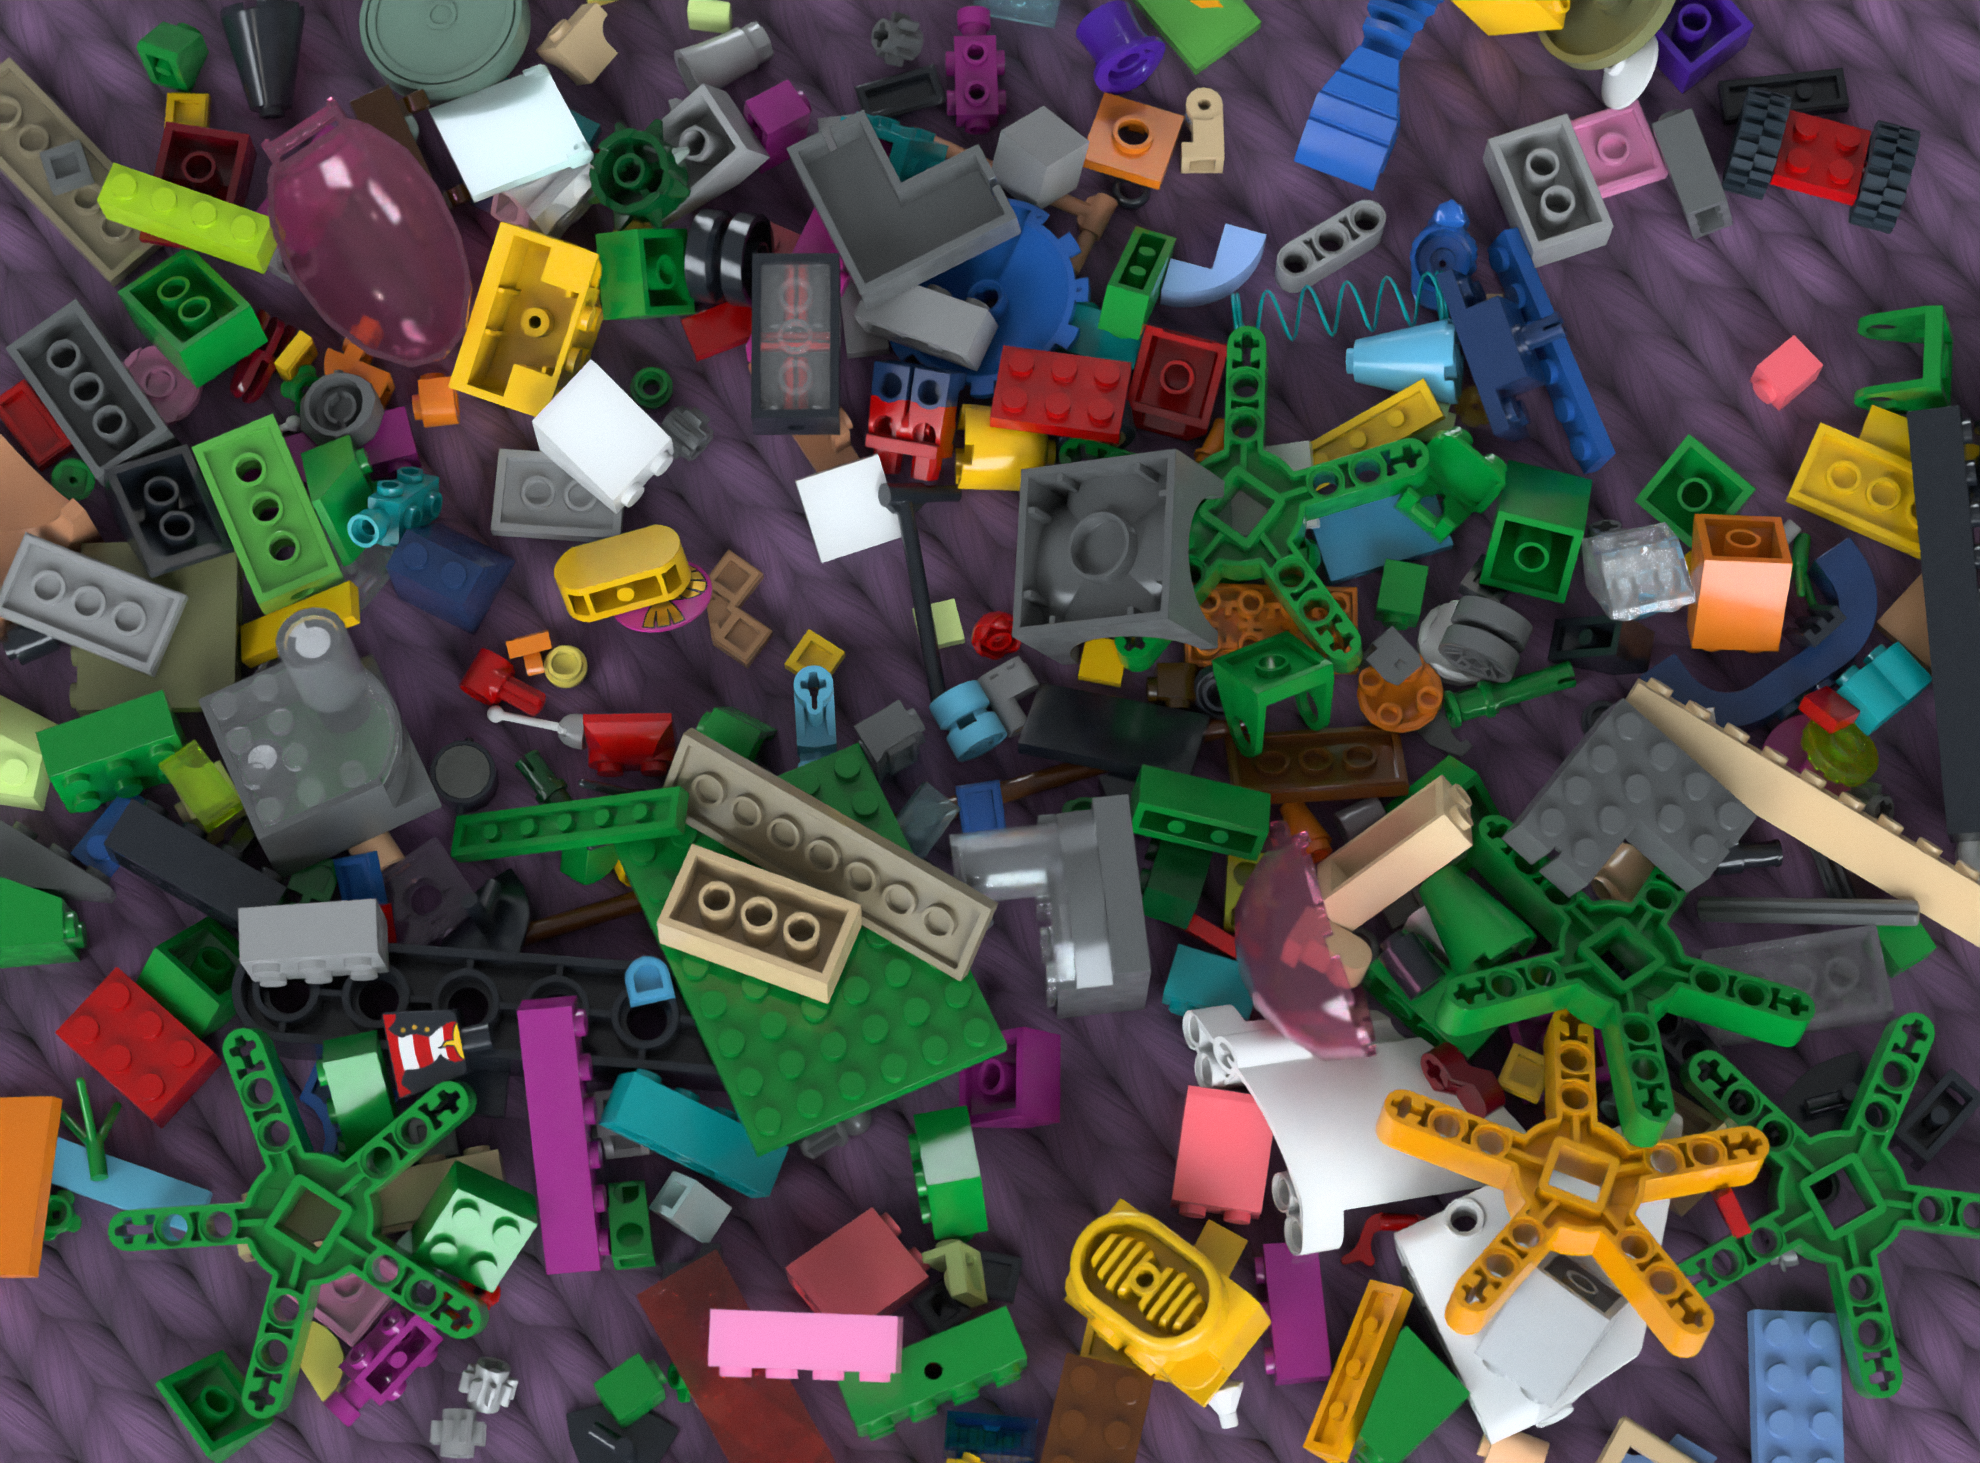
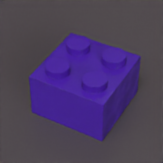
M1676 0L1665 22L1655 34L1658 41L1656 65L1683 94L1746 47L1754 25L1731 0Z

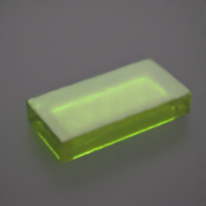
M195 739L158 764L163 774L208 833L244 809L240 798Z

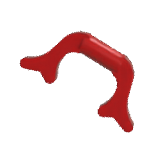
M1383 1212L1373 1214L1364 1223L1355 1248L1350 1253L1344 1255L1340 1259V1263L1342 1265H1349L1360 1261L1367 1267L1373 1266L1375 1259L1371 1251V1241L1376 1232L1400 1231L1426 1218L1418 1214Z

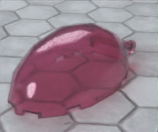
M332 96L326 100L327 106L275 140L270 141L267 139L261 143L273 164L270 166L267 184H269L267 190L269 200L268 216L281 258L292 281L323 320L368 355L410 368L443 360L467 330L473 287L463 237L439 186L409 150L372 125L359 120L349 119L340 104ZM337 120L339 123L337 127L288 159L283 160L282 155Z
M1283 820L1273 821L1269 823V833L1265 840L1267 852L1264 853L1246 879L1235 906V949L1240 976L1254 1007L1283 1038L1320 1060L1363 1059L1375 1056L1379 1053L1377 1045L1368 1046L1371 1042L1376 1041V1034L1362 982L1356 987H1350L1340 955L1331 957L1325 938L1334 934L1316 876L1311 854L1308 855L1306 847L1310 846L1309 842H1312L1309 832L1304 831L1292 836L1287 822Z

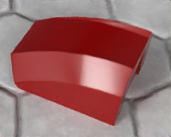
M1146 324L1127 396L1136 427L1185 441L1206 434L1227 362V344Z

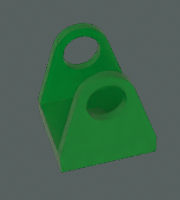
M1943 305L1920 306L1871 314L1858 320L1857 332L1863 337L1875 340L1924 344L1923 379L1861 388L1854 394V404L1857 407L1869 411L1871 406L1875 405L1896 414H1907V411L1951 406L1954 336ZM1891 325L1895 326L1896 328L1877 329L1870 326ZM1872 397H1886V398H1891V399H1893V400H1888V401H1875V400H1870V399H1868V398H1872Z
M1287 630L1212 659L1213 673L1230 734L1236 747L1245 757L1252 758L1262 752L1266 706L1294 695L1298 710L1305 723L1311 729L1319 731L1328 727L1334 688L1333 663ZM1307 692L1312 696L1316 704L1318 718L1313 714L1309 706ZM1240 719L1243 721L1248 730L1250 736V744L1246 741L1242 733Z

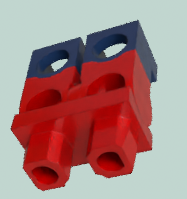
M893 359L874 361L868 422L869 434H866L865 447L874 448L873 454L877 453L879 455L883 471L886 474H900L903 454L913 455L911 478L924 481L938 480L942 459L950 458L953 454L954 444H952L956 427L955 415L959 391L965 388L967 372L933 366L926 367L927 365Z

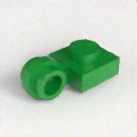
M327 858L291 875L287 890L302 897L299 904L310 903V900L316 903L330 901L338 882L333 859ZM292 901L289 903V905L297 904Z

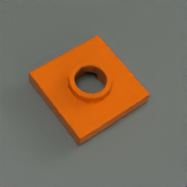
M1104 92L1087 138L1090 142L1083 167L1160 190L1185 116ZM1128 126V131H1135L1143 136L1146 132L1148 138L1145 142L1138 145L1127 144L1119 137L1118 130Z

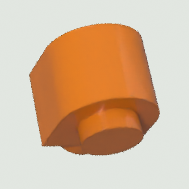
M427 373L420 376V380H418L419 394L412 395V406L415 420H423L425 428L460 424L458 390L448 387L451 376L446 377L443 373Z

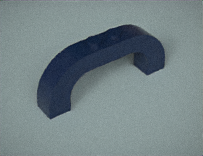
M1850 537L1815 559L1807 574L1822 592L1828 604L1836 605L1847 619L1815 648H1806L1748 688L1736 692L1711 690L1692 677L1675 653L1639 676V678L1648 683L1652 677L1674 690L1670 697L1685 706L1691 700L1704 708H1714L1716 724L1722 728L1727 723H1730L1748 734L1763 727L1776 717L1780 722H1783L1800 710L1798 708L1799 702L1802 701L1804 696L1825 686L1831 689L1836 686L1834 679L1853 662L1866 643L1872 631L1877 613V590L1872 571Z

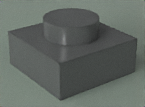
M80 139L39 152L54 196L95 183Z

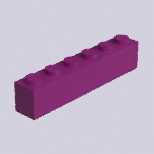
M577 996L523 1000L517 1010L546 1274L600 1271L606 1255H611L612 1250L610 1229L602 1228L601 1212L607 1211L606 1188L604 1184L598 1185L596 1168L602 1167L600 1141H593L591 1124H597V1104L595 1097H588L586 1083L587 1080H592L593 1077L592 1059L590 1053H583L581 1037L588 1034L586 1010L578 1009Z

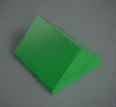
M1688 434L1634 501L1692 549L1695 514L1740 515L1757 488L1693 435Z
M223 1349L158 1380L155 1384L206 1456L215 1463H222L275 1421L272 1416L265 1419L255 1418L244 1409L242 1391L245 1379Z

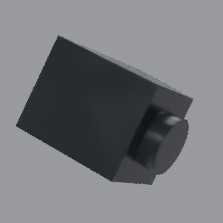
M1625 614L1555 619L1547 660L1557 664L1569 661L1572 667L1609 675L1645 673L1649 668L1655 632Z

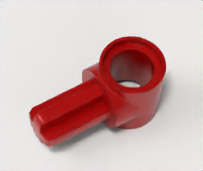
M485 648L479 650L458 685L464 693L483 704L492 706L493 703L498 704L503 700L531 716H536L541 712L547 698L545 693L515 678L514 666L510 662Z

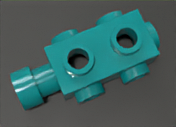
M402 467L397 470V478L395 480L378 482L377 492L368 497V509L362 510L348 522L347 530L351 540L363 548L372 547L376 543L382 546H397L407 529L428 525L438 518L443 504L442 494L439 493V477L423 474V470L417 467Z

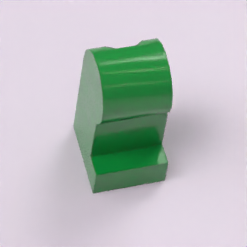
M645 1179L609 1183L610 1207H608L612 1259L615 1269L624 1270L656 1266Z

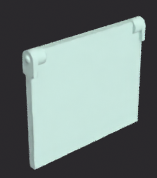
M543 64L523 70L522 75L429 109L430 115L474 203L562 169L580 167L593 160L594 154L553 81L547 66Z

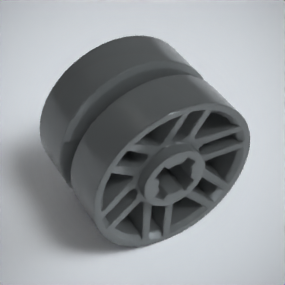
M1478 596L1461 597L1451 617L1453 625L1446 628L1438 646L1439 653L1448 662L1469 674L1489 681L1509 682L1520 661L1518 653H1522L1525 650L1533 632L1532 625L1516 611L1493 600Z

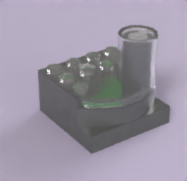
M311 607L299 610L285 620L279 628L276 638L277 652L282 663L198 699L257 839L274 871L283 878L442 807L373 653L360 658L343 621L336 613L326 608Z
M1128 794L1092 798L1091 810L1038 815L1037 825L949 835L954 878L994 901L1034 897L1036 921L1045 920V927L1039 928V947L1041 963L1046 965L1044 981L1047 1007L1055 1006L1057 1019L1145 1009L1151 966Z

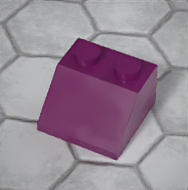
M1028 1027L1002 1030L1001 1033L1007 1043V1051L959 1071V1106L967 1105L972 1128H1032L1060 1123L1061 1035Z

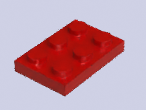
M1003 345L990 413V427L1119 444L1132 362Z

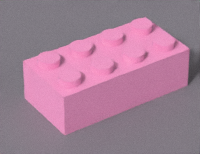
M711 1309L708 1366L720 1367L719 1376L752 1377V1368H766V1378L798 1379V1370H813V1380H844V1371L860 1372L859 1381L890 1382V1373H901L903 1317Z

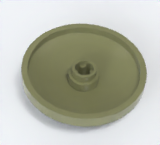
M1571 0L1570 9L1565 15L1564 29L1537 32L1545 48L1565 64L1581 70H1599L1618 64L1640 50L1660 29L1676 0Z

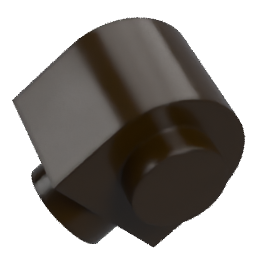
M1183 662L1157 663L1153 676L1146 677L1147 703L1154 702L1155 705L1191 711V705L1195 704L1194 700L1196 699L1194 679L1199 673L1198 666Z

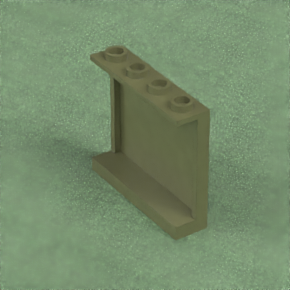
M128 542L81 543V554L183 593L189 598L155 677L71 645V661L73 667H77V682H72L70 685V704L72 709H76L80 717L162 689L175 713L203 712L198 699L242 680L240 626L243 625L244 570L235 549L232 553L151 578Z

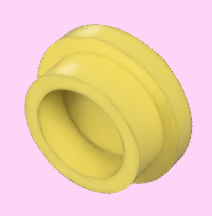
M561 645L548 653L544 661V670L550 683L565 689L575 687L584 680L588 664L581 650L571 645Z

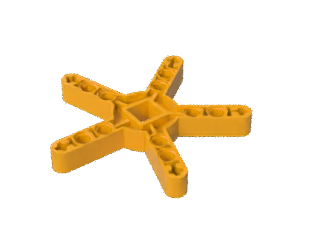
M1566 1009L1553 1013L1543 1040L1546 1120L1532 1127L1526 1134L1410 1090L1398 1089L1387 1095L1375 1128L1377 1137L1383 1144L1502 1190L1506 1208L1512 1218L1457 1280L1444 1310L1445 1321L1453 1331L1462 1335H1472L1482 1330L1551 1250L1572 1256L1592 1255L1670 1353L1678 1357L1689 1358L1700 1352L1714 1324V1313L1639 1220L1636 1213L1641 1203L1751 1183L1756 1178L1769 1151V1141L1764 1133L1751 1126H1739L1660 1140L1656 1145L1648 1148L1631 1146L1616 1131L1597 1121L1594 1027L1582 1022ZM1553 1169L1598 1186L1599 1190L1595 1202L1549 1185ZM1517 1242L1523 1243V1244H1525L1527 1247H1523V1246L1519 1245ZM1490 1272L1497 1273V1274H1499L1501 1277H1497V1276L1491 1274ZM1654 1289H1657V1290L1661 1291V1292L1664 1293V1294H1660V1293L1656 1292ZM1474 1296H1476L1479 1299V1301H1474L1472 1304H1470L1473 1301Z

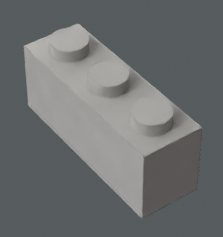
M929 284L928 288L917 285L869 310L866 309L861 299L854 313V317L867 333L978 371L998 328L996 321L989 311L990 308L985 303L967 297L965 301L952 297L949 291L933 284Z

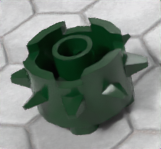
M655 119L644 131L634 128L626 129L621 122L616 123L615 132L599 144L598 149H600V152L593 153V160L589 162L594 167V169L590 168L589 171L593 193L589 196L587 202L589 205L602 203L612 209L614 230L623 231L632 221L641 223L651 222L656 229L661 228L662 219L676 210L679 204L685 202L691 193L688 185L689 177L686 161L684 160L690 149L688 146L675 148L664 141L663 121Z

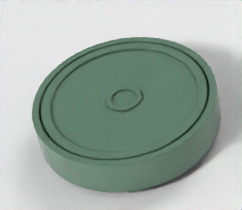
M363 0L359 20L360 36L364 50L382 79L394 91L404 97L423 89L430 105H442L502 82L519 62L526 48L531 26L528 0Z

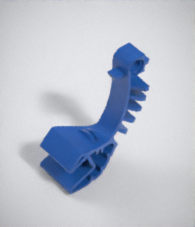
M1369 0L1367 10L1371 17H1366L1363 24L1364 40L1361 46L1358 45L1316 95L1294 162L1374 191L1380 173H1384L1400 133V62L1405 51L1411 46L1414 33L1423 29L1427 17L1433 15L1438 4L1444 2V0Z

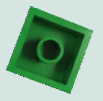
M687 228L631 229L595 234L596 253L600 254L599 259L602 265L600 304L603 308L604 320L655 319L695 314L694 299L690 296L686 286L684 269L685 249L688 239Z
M967 1105L914 1114L916 1133L907 1134L913 1161L912 1169L919 1196L922 1223H932L935 1240L988 1231L982 1180Z
M455 1160L411 1228L412 1258L493 1293L538 1225L535 1195Z

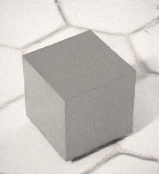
M1042 106L1001 130L992 170L998 185L1000 184L1014 198L1043 209L1077 188L1090 141L1045 106Z

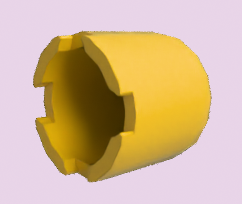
M962 404L957 430H965L964 449H955V484H958V489L1020 491L1021 469L1054 465L1056 442L1055 440H1048V434L990 427L992 406Z

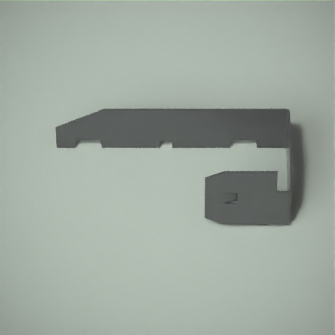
M1391 626L1367 648L1358 666V670L1361 672L1372 665L1387 682L1399 686L1422 666L1419 653ZM1440 711L1433 721L1416 730L1430 746L1462 757L1473 748V745L1467 739L1460 742L1452 734L1453 728Z

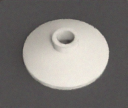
M1655 35L1629 58L1604 68L1605 73L1602 80L1601 93L1606 106L1614 110L1624 109L1631 105L1644 91L1653 75L1658 58V41Z

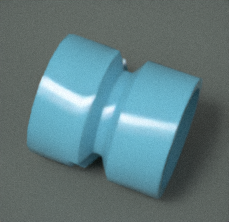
M977 680L967 681L949 689L929 705V710L940 730L949 731L947 742L959 762L974 759L1000 744L1007 736V732L996 712L987 711L990 701Z

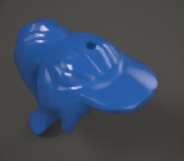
M1454 199L1445 201L1435 208L1431 218L1428 220V225L1420 231L1419 235L1411 243L1412 248L1409 257L1412 269L1411 291L1415 301L1420 279L1426 271L1432 273L1434 277L1436 270L1440 271L1441 269L1447 271L1452 268L1469 277L1477 271L1478 247L1476 240L1467 231L1470 219L1466 214L1465 207ZM1445 261L1446 266L1440 267L1439 262ZM1427 275L1422 287L1420 305L1425 309L1438 312L1435 285L1430 276Z

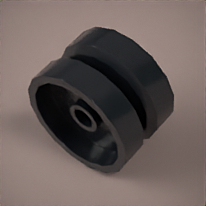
M702 209L696 215L688 234L684 266L686 286L690 296L696 302L718 304L726 299L732 306L752 308V254H772L775 251L773 230L770 220L764 214L741 212L737 213L734 217L728 210Z

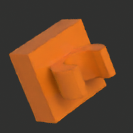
M549 630L506 640L509 658L523 656L528 676L545 672L540 651L553 648Z

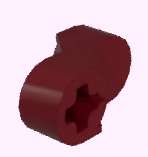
M1449 1042L1441 1043L1422 1055L1421 1068L1432 1089L1437 1092L1457 1096L1468 1113L1486 1118L1505 1105L1504 1091L1493 1072L1469 1066L1461 1052Z

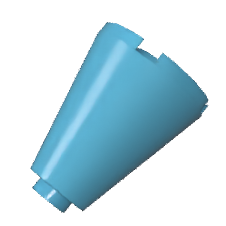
M1452 318L1356 339L1354 348H1347L1346 371L1347 374H1354V380L1357 383L1400 392L1421 379H1425L1437 401L1458 404V399L1461 398L1464 356H1460V346L1455 344V342H1460Z

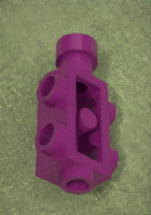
M967 6L957 11V29L962 32V36H954V51H946V77L954 76L955 90H947V116H956V127H965L966 133L981 135L988 133L990 127L998 126V115H1006V89H998L997 75H1005L1004 50H996V35H987V31L991 29L990 10L982 6ZM969 56H983L979 60L969 58ZM982 92L984 94V97L979 100L969 96V94L979 95Z
M398 1303L393 1309L387 1311L382 1316L379 1324L361 1343H358L350 1350L347 1358L338 1366L351 1380L339 1392L334 1390L325 1399L323 1404L349 1428L361 1416L358 1411L370 1398L379 1406L386 1400L393 1401L399 1398L407 1387L406 1379L417 1367L428 1366L437 1357V1346L443 1341V1338L435 1331L437 1327Z

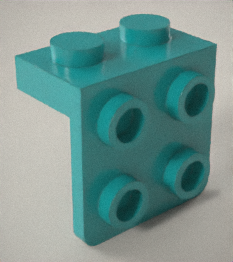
M866 114L877 137L893 142L889 160L901 182L945 161L949 146L934 141L936 133L917 127L910 128L899 125V121L888 117ZM841 116L840 121H842V120H844V119H846V118H848V117Z

